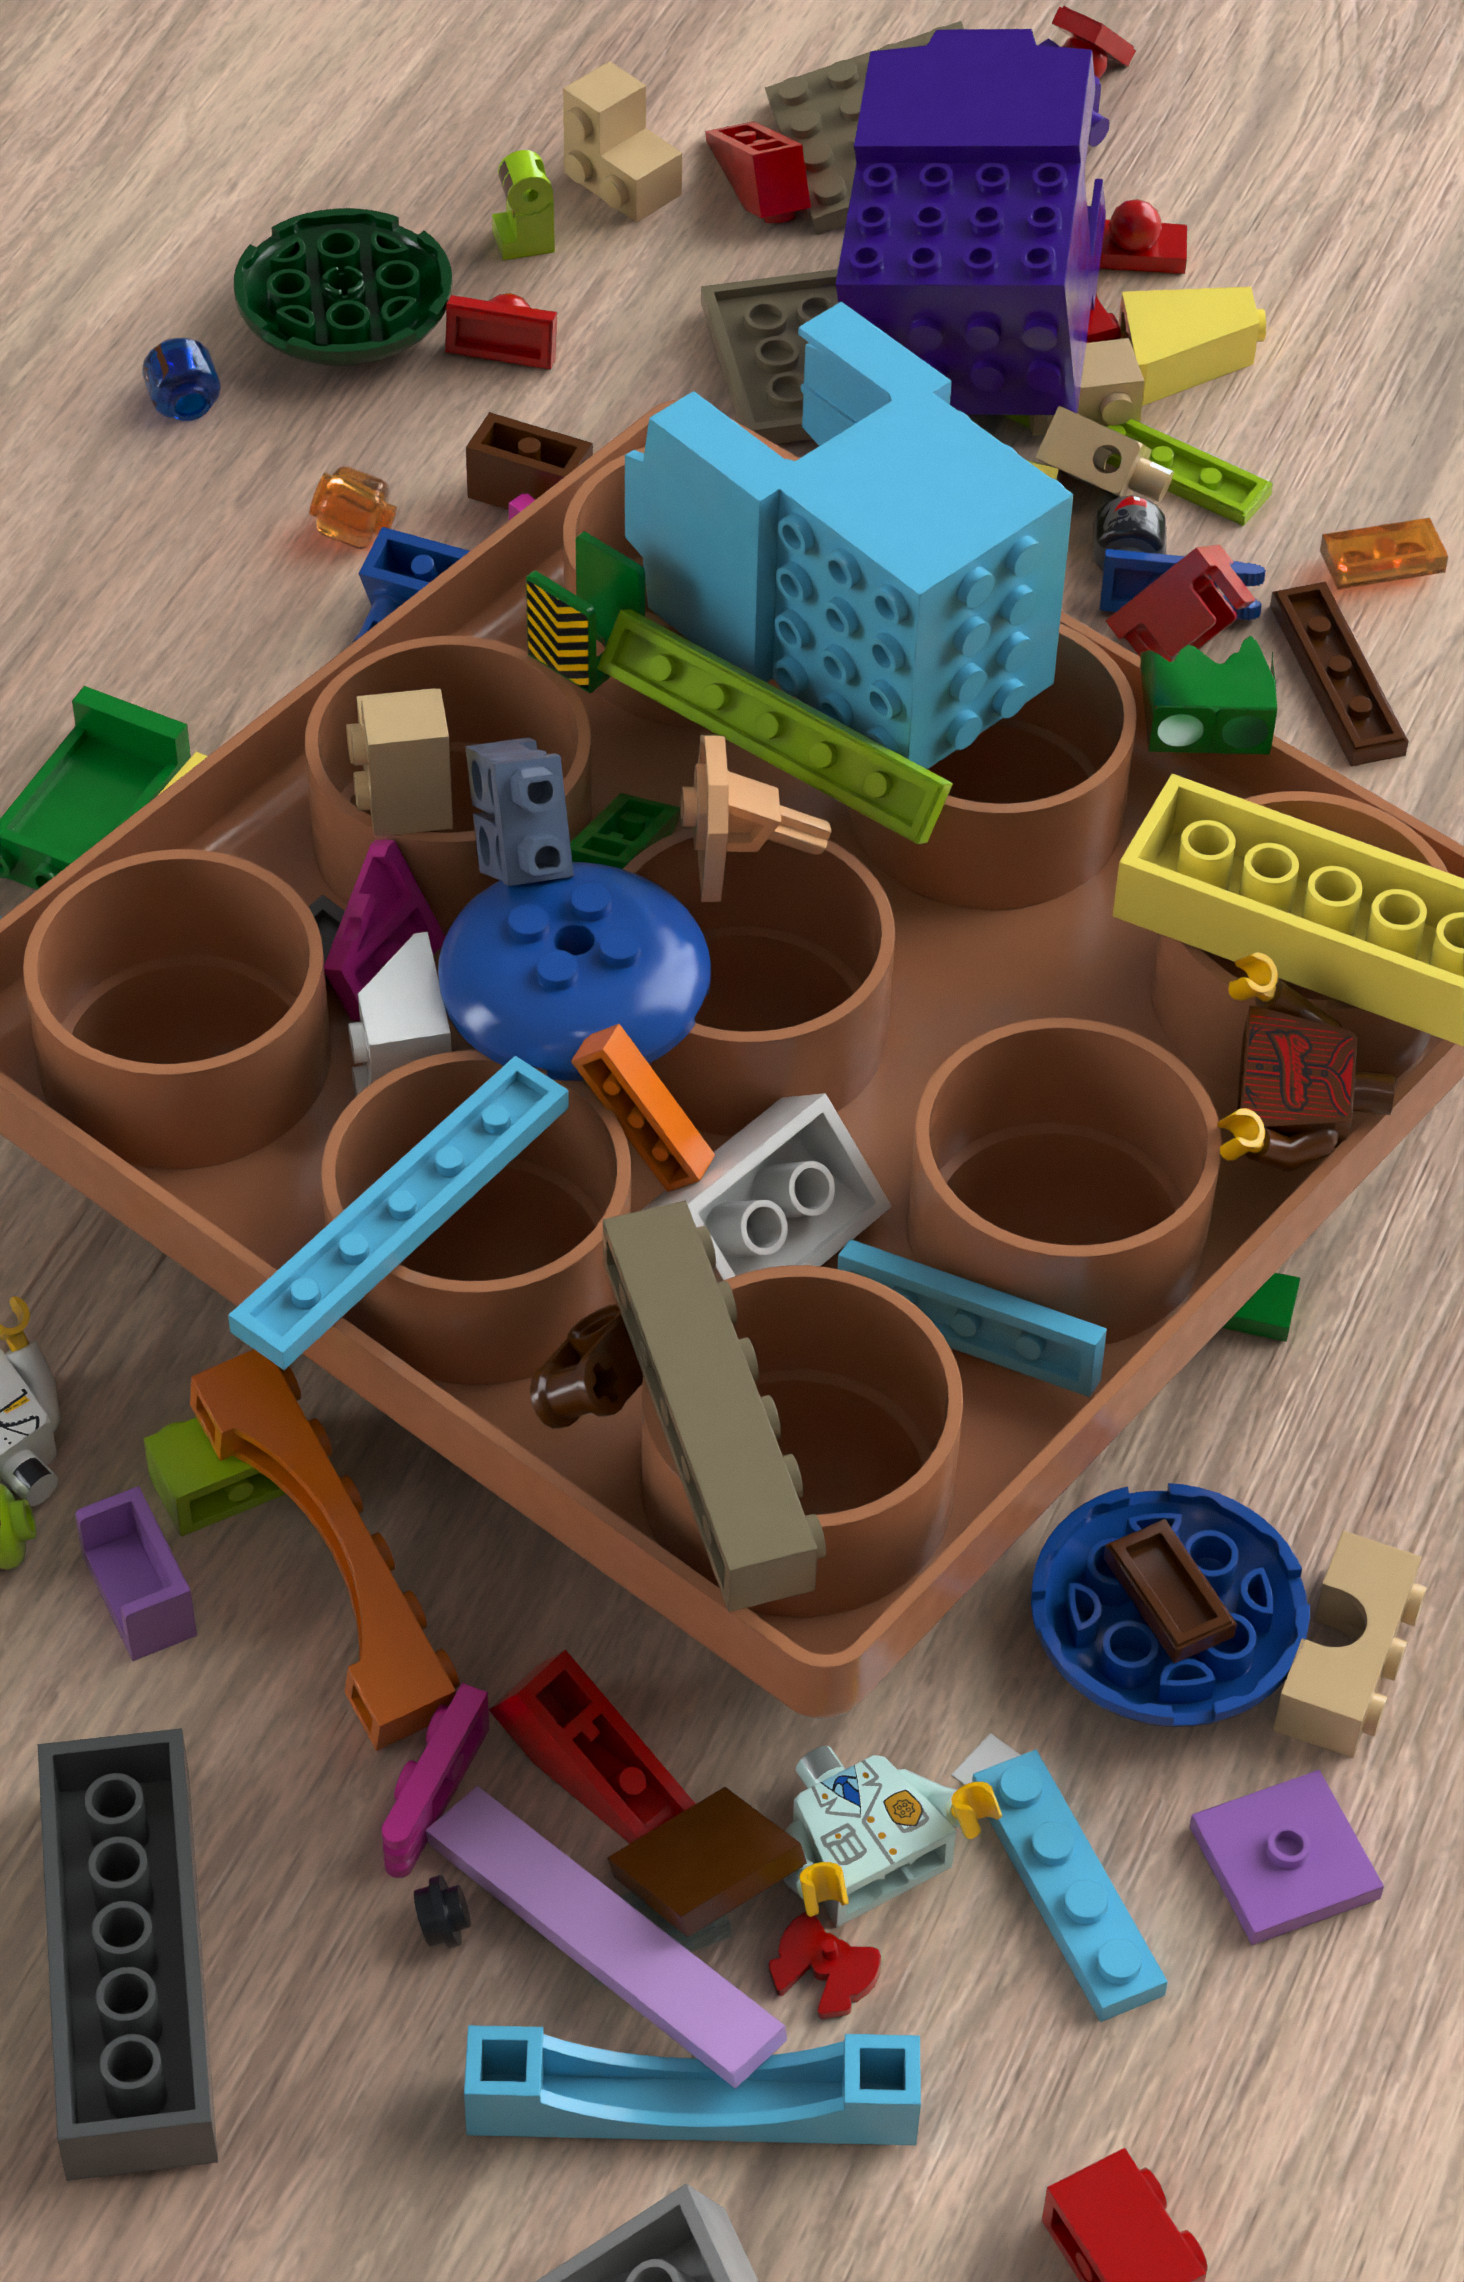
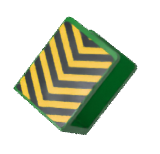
M583 531L575 539L576 595L537 571H533L526 576L527 641L529 656L591 694L611 677L597 669L603 652L597 656L596 640L606 647L620 610L631 609L645 617V569L637 562Z

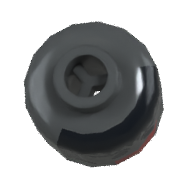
M1130 495L1109 501L1098 510L1093 523V555L1095 563L1102 571L1104 570L1106 549L1166 554V519L1158 505L1145 498Z

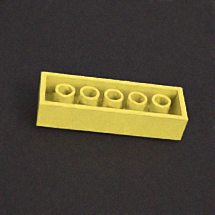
M1171 774L1119 862L1113 917L1234 962L1253 953L1266 954L1276 966L1277 978L1464 1047V878Z

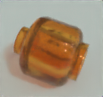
M341 466L332 475L328 473L322 475L310 505L309 515L316 518V528L321 535L362 550L373 542L382 527L391 529L396 516L397 506L388 503L390 489L386 481L355 468Z

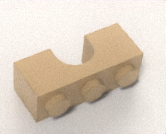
M1344 1530L1342 1531L1322 1584L1314 1621L1342 1631L1353 1643L1343 1647H1328L1303 1638L1301 1639L1280 1695L1273 1731L1351 1758L1355 1755L1362 1733L1375 1737L1388 1699L1387 1696L1377 1693L1382 1677L1393 1681L1396 1680L1408 1641L1397 1638L1402 1623L1415 1627L1427 1592V1587L1416 1584L1422 1556Z

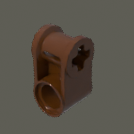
M618 1304L598 1309L580 1320L571 1328L567 1334V1339L533 1375L530 1386L533 1408L540 1420L552 1429L569 1427L580 1416L593 1413L598 1417L614 1415L622 1410L626 1401L642 1385L643 1373Z

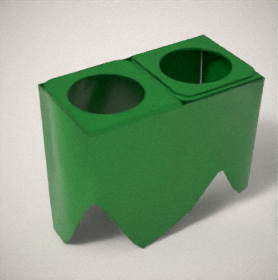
M1252 636L1243 640L1239 652L1233 653L1221 664L1216 663L1191 645L1181 649L1174 662H1169L1152 650L1141 652L1140 669L1148 752L1270 755L1278 711L1273 652L1271 670L1258 642Z

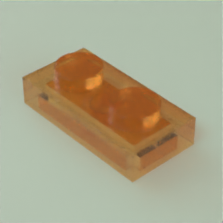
M1430 517L1322 534L1320 553L1337 590L1445 573L1449 557Z

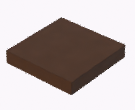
M723 1787L607 1857L614 1878L686 1937H690L807 1864L802 1845L799 1841L727 1787Z

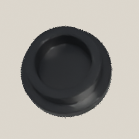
M442 1875L429 1878V1886L414 1890L416 1913L424 1938L430 1947L445 1943L449 1949L461 1946V1930L471 1927L470 1913L464 1893L460 1885L448 1887Z

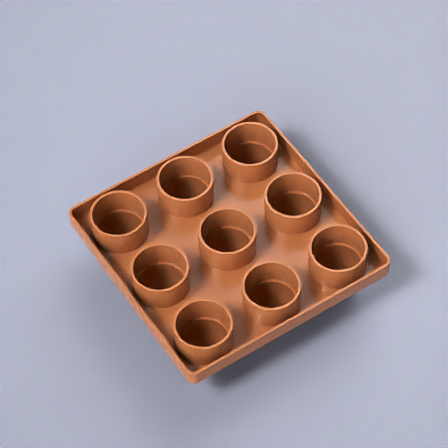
M678 400L661 403L644 414L0 919V1134L237 1307L503 1067V1065L486 1057L470 1045L457 1031L447 1015L451 1032L452 1052L428 1056L400 1066L375 1080L355 1097L351 1068L362 1066L363 1063L354 1064L348 1023L360 1021L350 1019L331 983L329 982L326 985L322 938L309 906L323 894L345 911L370 845L375 840H395L446 937L448 930L463 908L483 890L500 881L480 873L473 814L485 811L472 806L465 746L530 737L536 740L537 750H544L547 755H560L570 842L620 793L680 807L681 788L693 787L695 764H698L700 736L717 734L613 677H610L590 694L529 656L527 641L526 576L533 571H537L576 595L575 539L583 531L609 545L644 568L643 557L625 538V455L632 450L644 454L649 418ZM735 421L784 459L793 461L800 459ZM645 582V617L687 639L648 608ZM1062 611L1054 684L1027 701L1014 716L1002 718L980 733L971 745L962 750H955L927 769L953 783L927 843L916 844L725 739L728 771L777 787L781 806L825 820L830 824L831 834L824 852L820 855L809 854L767 840L758 852H726L721 902H701L698 851L694 848L693 827H681L679 815V820L672 835L647 847L635 856L623 870L647 878L675 896L697 922L708 946L711 962L710 989L708 996H705L704 1002L695 1016V1026L677 1046L662 1057L649 1063V1065L712 1151H716L782 1097L826 1093L892 1205L888 1211L853 1240L1107 1328L1101 1381L1090 1397L950 1348L932 1320L907 1298L870 1278L837 1269L838 1255L842 1249L821 1266L787 1265L746 1272L724 1280L729 1283L736 1304L737 1323L733 1324L737 1337L738 1339L748 1337L756 1354L759 1378L754 1382L760 1397L770 1395L778 1412L781 1437L776 1440L782 1456L793 1454L799 1466L803 1483V1497L799 1498L805 1516L816 1514L821 1524L826 1544V1557L817 1560L815 1591L728 1612L644 1376L642 1385L626 1401L622 1410L616 1414L598 1417L593 1413L580 1416L569 1427L552 1429L545 1425L536 1415L531 1402L530 1386L533 1375L567 1339V1334L571 1328L598 1309L618 1304L603 1264V1219L641 1211L666 1191L624 1134L623 1128L613 1111L606 1109L592 1089L583 1081L554 1080L569 1090V1108L302 1353L793 1711L811 1718L826 1719L838 1717L859 1705L1464 1077L1463 1046L1280 979L1302 997L1338 1021L1343 1029L1352 1031L1358 1036L1356 1070L1395 1074L1391 1115L1353 1111L1347 1139L1337 1148H1334L1329 1155L1292 1172H1286L1254 1161L1245 1154L1230 1161L1222 1158L1220 1146L1233 1139L1234 1135L1225 1128H1219L1217 1122L1237 1110L1243 1030L1249 1006H1257L1255 997L1244 1001L1233 999L1229 995L1228 987L1229 982L1242 977L1249 978V976L1243 969L1237 967L1234 961L1112 916L1119 862L1171 774L1464 878V846L1273 735L1270 755L1148 752L1140 657ZM596 640L597 656H599L605 647ZM771 679L767 682L783 691L775 680ZM432 688L441 689L449 734L453 829L374 837L370 810L358 812L353 772L364 771L363 765L355 766L351 764L349 758L346 724L358 723L356 696ZM442 946L433 955L437 975ZM535 1068L547 1076V1070Z

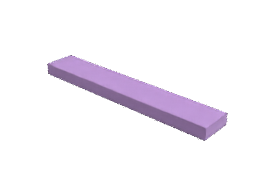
M479 1786L471 1790L426 1829L428 1843L432 1848L735 2089L787 2041L784 2024Z

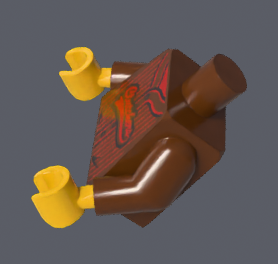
M1253 953L1237 959L1235 965L1243 969L1249 978L1242 977L1229 982V995L1238 1001L1255 997L1257 1006H1249L1243 1030L1237 1110L1217 1122L1219 1128H1225L1234 1135L1233 1139L1220 1146V1154L1227 1161L1235 1160L1245 1154L1254 1161L1286 1172H1292L1329 1155L1334 1148H1337L1346 1140L1351 1127L1353 1111L1391 1115L1395 1093V1074L1356 1070L1358 1036L1352 1031L1343 1029L1338 1021L1278 979L1276 966L1266 954Z

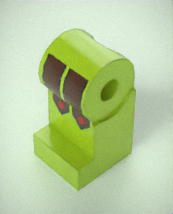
M530 150L512 152L501 161L498 168L499 179L506 195V212L492 214V231L502 259L504 261L554 253L553 189L551 182L546 177L542 158Z

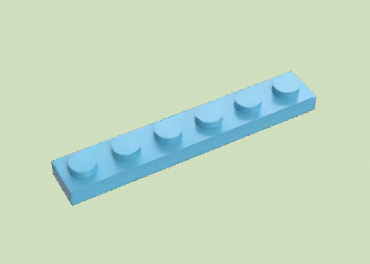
M514 1056L228 1315L230 1333L285 1370L569 1108V1090L517 1056Z

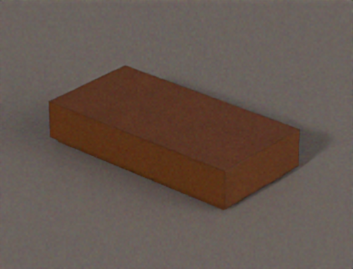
M1166 1519L1105 1545L1104 1560L1174 1664L1235 1637L1237 1623Z

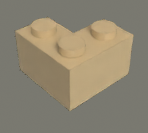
M608 61L563 88V163L565 174L574 182L583 185L603 199L610 207L616 208L635 222L640 221L682 195V152L646 128L645 84L611 61Z
M432 688L356 696L358 723L346 724L349 758L351 764L355 766L363 765L364 771L353 772L358 812L370 810L374 837L453 829L449 734L441 689Z

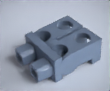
M530 737L465 746L472 806L485 811L473 814L480 873L501 880L507 886L574 876L561 756L558 754L547 755L546 751L537 750L536 740Z

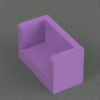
M134 1487L78 1509L75 1512L82 1557L132 1661L196 1637L197 1631L191 1590L140 1487Z

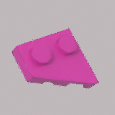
M375 840L370 845L324 964L325 974L348 1016L353 1021H360L358 993L413 934L428 932L433 955L442 946L445 939L441 927L395 840Z

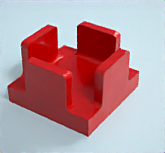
M1221 545L1202 546L1193 549L1105 622L1118 639H1126L1140 657L1141 652L1152 650L1169 662H1172L1169 656L1179 654L1180 650L1187 645L1201 649L1237 619L1236 612L1214 585V582L1236 609L1247 608L1255 601V598L1231 568L1234 562Z

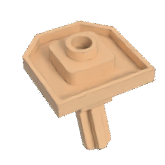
M700 736L698 764H695L693 787L681 788L680 818L681 827H693L694 848L698 851L701 902H721L726 852H758L767 840L809 854L820 855L824 852L831 834V826L827 821L781 806L777 787L728 771L725 736Z

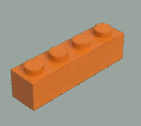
M617 1024L587 1037L572 1058V1064L603 1106L613 1111L623 1128L624 1134L666 1191L670 1192L699 1182L715 1154L622 1026Z

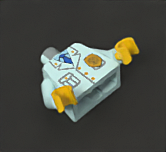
M820 1746L807 1753L796 1766V1773L807 1789L794 1799L793 1822L785 1830V1832L801 1843L807 1864L783 1880L789 1888L804 1900L808 1916L811 1917L819 1914L818 1903L823 1901L832 1922L837 1928L951 1868L956 1838L954 1827H961L963 1835L967 1839H973L981 1833L978 1819L991 1817L999 1820L1003 1815L993 1788L988 1783L982 1781L965 1784L958 1790L944 1787L906 1769L897 1770L885 1757L873 1755L845 1769L831 1747Z

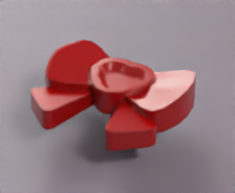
M803 1912L793 1919L785 1929L780 1939L779 1958L772 1959L768 1963L769 1973L779 1996L785 1995L810 1968L817 1980L827 1981L818 2006V2017L824 2020L850 2014L852 2011L851 2002H858L870 1993L880 1975L881 1954L879 1949L874 1947L850 1946L835 1935L826 1933L816 1915L810 1917L806 1912Z

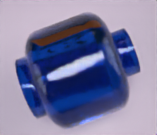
M186 337L167 339L151 349L143 361L142 375L154 408L165 417L181 421L198 419L205 415L219 398L221 390L219 377L208 348L198 340Z

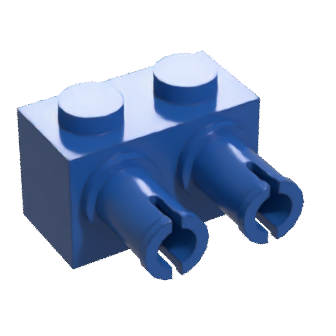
M382 527L358 573L372 607L353 642L470 551Z

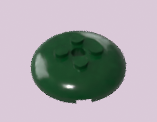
M356 208L318 210L301 214L271 227V237L257 247L250 244L237 263L234 274V296L237 308L247 326L257 337L274 349L296 359L333 366L372 363L392 357L412 347L425 338L441 321L446 312V304L452 295L453 288L449 259L440 244L424 230L420 234H416L409 229L399 226V217Z

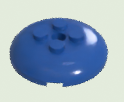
M572 862L574 873L572 877L507 886L500 880L474 897L458 914L447 932L439 956L438 978L440 993L450 1021L464 1039L480 1053L503 1066L514 1056H517L532 1067L547 1070V1076L553 1080L583 1081V1077L571 1062L572 1058L587 1037L611 1026L620 1024L648 1063L662 1057L677 1046L695 1026V1016L703 1004L705 996L709 994L711 962L707 943L697 922L687 908L663 887L638 874L620 868L595 863Z
M1168 1483L1167 1491L1129 1493L1128 1486L1099 1495L1071 1512L1058 1524L1044 1544L1036 1562L1031 1590L1032 1618L1036 1633L1044 1651L1062 1677L1088 1700L1109 1712L1136 1722L1165 1727H1194L1224 1721L1246 1712L1270 1696L1287 1679L1290 1668L1303 1648L1310 1621V1604L1308 1605L1307 1596L1301 1579L1302 1568L1297 1557L1284 1538L1264 1518L1236 1500L1220 1493L1200 1487ZM1166 1519L1237 1623L1234 1638L1175 1664L1103 1558L1106 1544Z

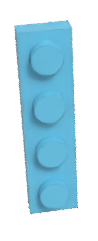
M852 1239L848 1241L838 1255L837 1269L870 1278L907 1298L932 1320L952 1349L1087 1397L1092 1395L1101 1381L1107 1328Z
M1035 1749L974 1773L972 1782L982 1781L992 1786L1003 1817L999 1820L991 1817L987 1818L1099 2021H1105L1165 1996L1168 1984L1166 1977L1038 1751Z

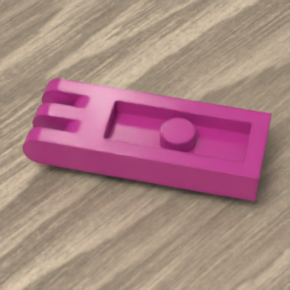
M462 1683L450 1705L441 1704L434 1712L426 1733V1743L428 1745L419 1761L409 1760L401 1771L394 1792L396 1802L382 1825L385 1870L390 1876L403 1878L411 1873L428 1842L426 1829L443 1815L490 1730L488 1692Z

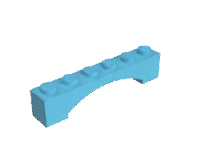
M468 2025L464 2086L466 2133L471 2136L916 2145L921 2108L920 2036L845 2034L844 2041L798 2052L771 2055L735 2089L697 2058L637 2055L588 2047L545 2035L543 2027Z

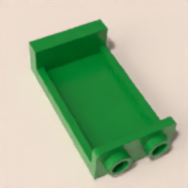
M83 686L72 700L75 727L0 818V878H7L38 890L157 797L191 758L187 724Z

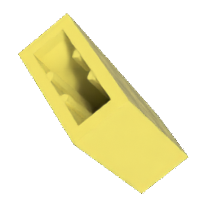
M1251 287L1122 292L1119 314L1121 339L1129 338L1144 378L1142 406L1254 364L1257 342H1264L1266 337V315L1264 309H1256Z

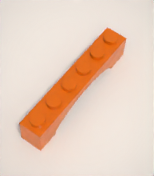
M252 1349L191 1376L190 1406L219 1460L234 1456L273 1481L305 1513L332 1553L350 1596L359 1643V1662L348 1666L344 1692L375 1750L378 1751L428 1727L436 1709L441 1704L449 1706L456 1693L455 1688L460 1685L459 1678L445 1650L441 1648L434 1652L423 1632V1629L427 1628V1621L417 1597L411 1590L402 1593L391 1573V1571L395 1570V1562L385 1539L379 1532L370 1535L359 1514L364 1510L363 1503L355 1484L348 1475L338 1477L328 1458L332 1455V1448L323 1426L316 1418L308 1421L297 1401L301 1399V1391L293 1371L289 1366L283 1370L255 1349Z

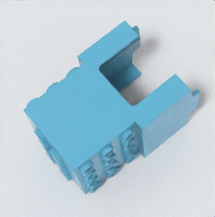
M839 302L798 328V335L809 342L805 345L804 383L801 384V392L803 393L802 428L819 447L796 461L784 459L693 391L649 418L644 454L632 450L625 455V538L643 557L648 608L684 637L766 683L771 679L775 680L785 693L793 697L795 696L803 703L914 763L929 769L955 750H962L971 745L980 733L1002 718L1014 716L1027 701L1054 684L1074 494L1065 489L1059 481L1050 478L1018 455L1012 447L1003 444L975 424L965 413L953 408L950 405L952 383L950 379L843 302Z

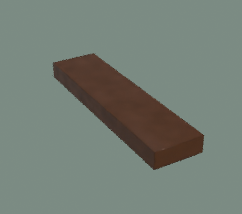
M1321 582L1273 591L1270 607L1350 766L1406 756L1409 741L1327 583Z

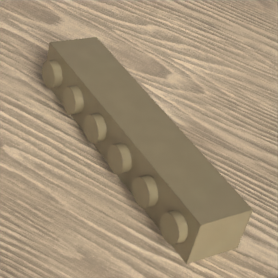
M686 1200L603 1219V1264L728 1612L815 1591L817 1560L826 1557L823 1530L816 1514L805 1516L799 1498L803 1497V1483L799 1466L793 1454L782 1456L776 1440L781 1437L778 1412L770 1395L760 1397L754 1382L759 1378L756 1354L748 1337L742 1339L737 1337L733 1324L737 1323L734 1296L727 1281L717 1283L712 1268L716 1267V1255L712 1237L707 1226L696 1227Z

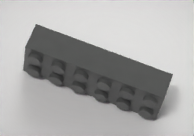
M179 1728L37 1744L57 2140L66 2180L218 2163L190 1780L183 1730Z

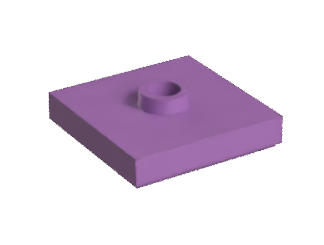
M1320 1770L1200 1811L1191 1816L1189 1828L1251 1945L1381 1899L1384 1885Z

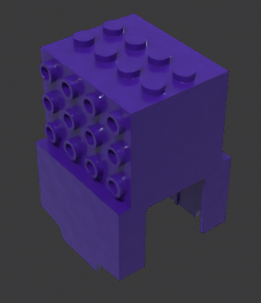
M1032 29L936 30L927 46L870 51L854 143L856 168L835 284L838 303L843 302L952 381L950 405L965 414L1055 415L1058 406L1078 413L1090 310H1094L1106 219L1103 179H1095L1091 206H1087L1085 187V164L1095 95L1092 50L1037 45Z

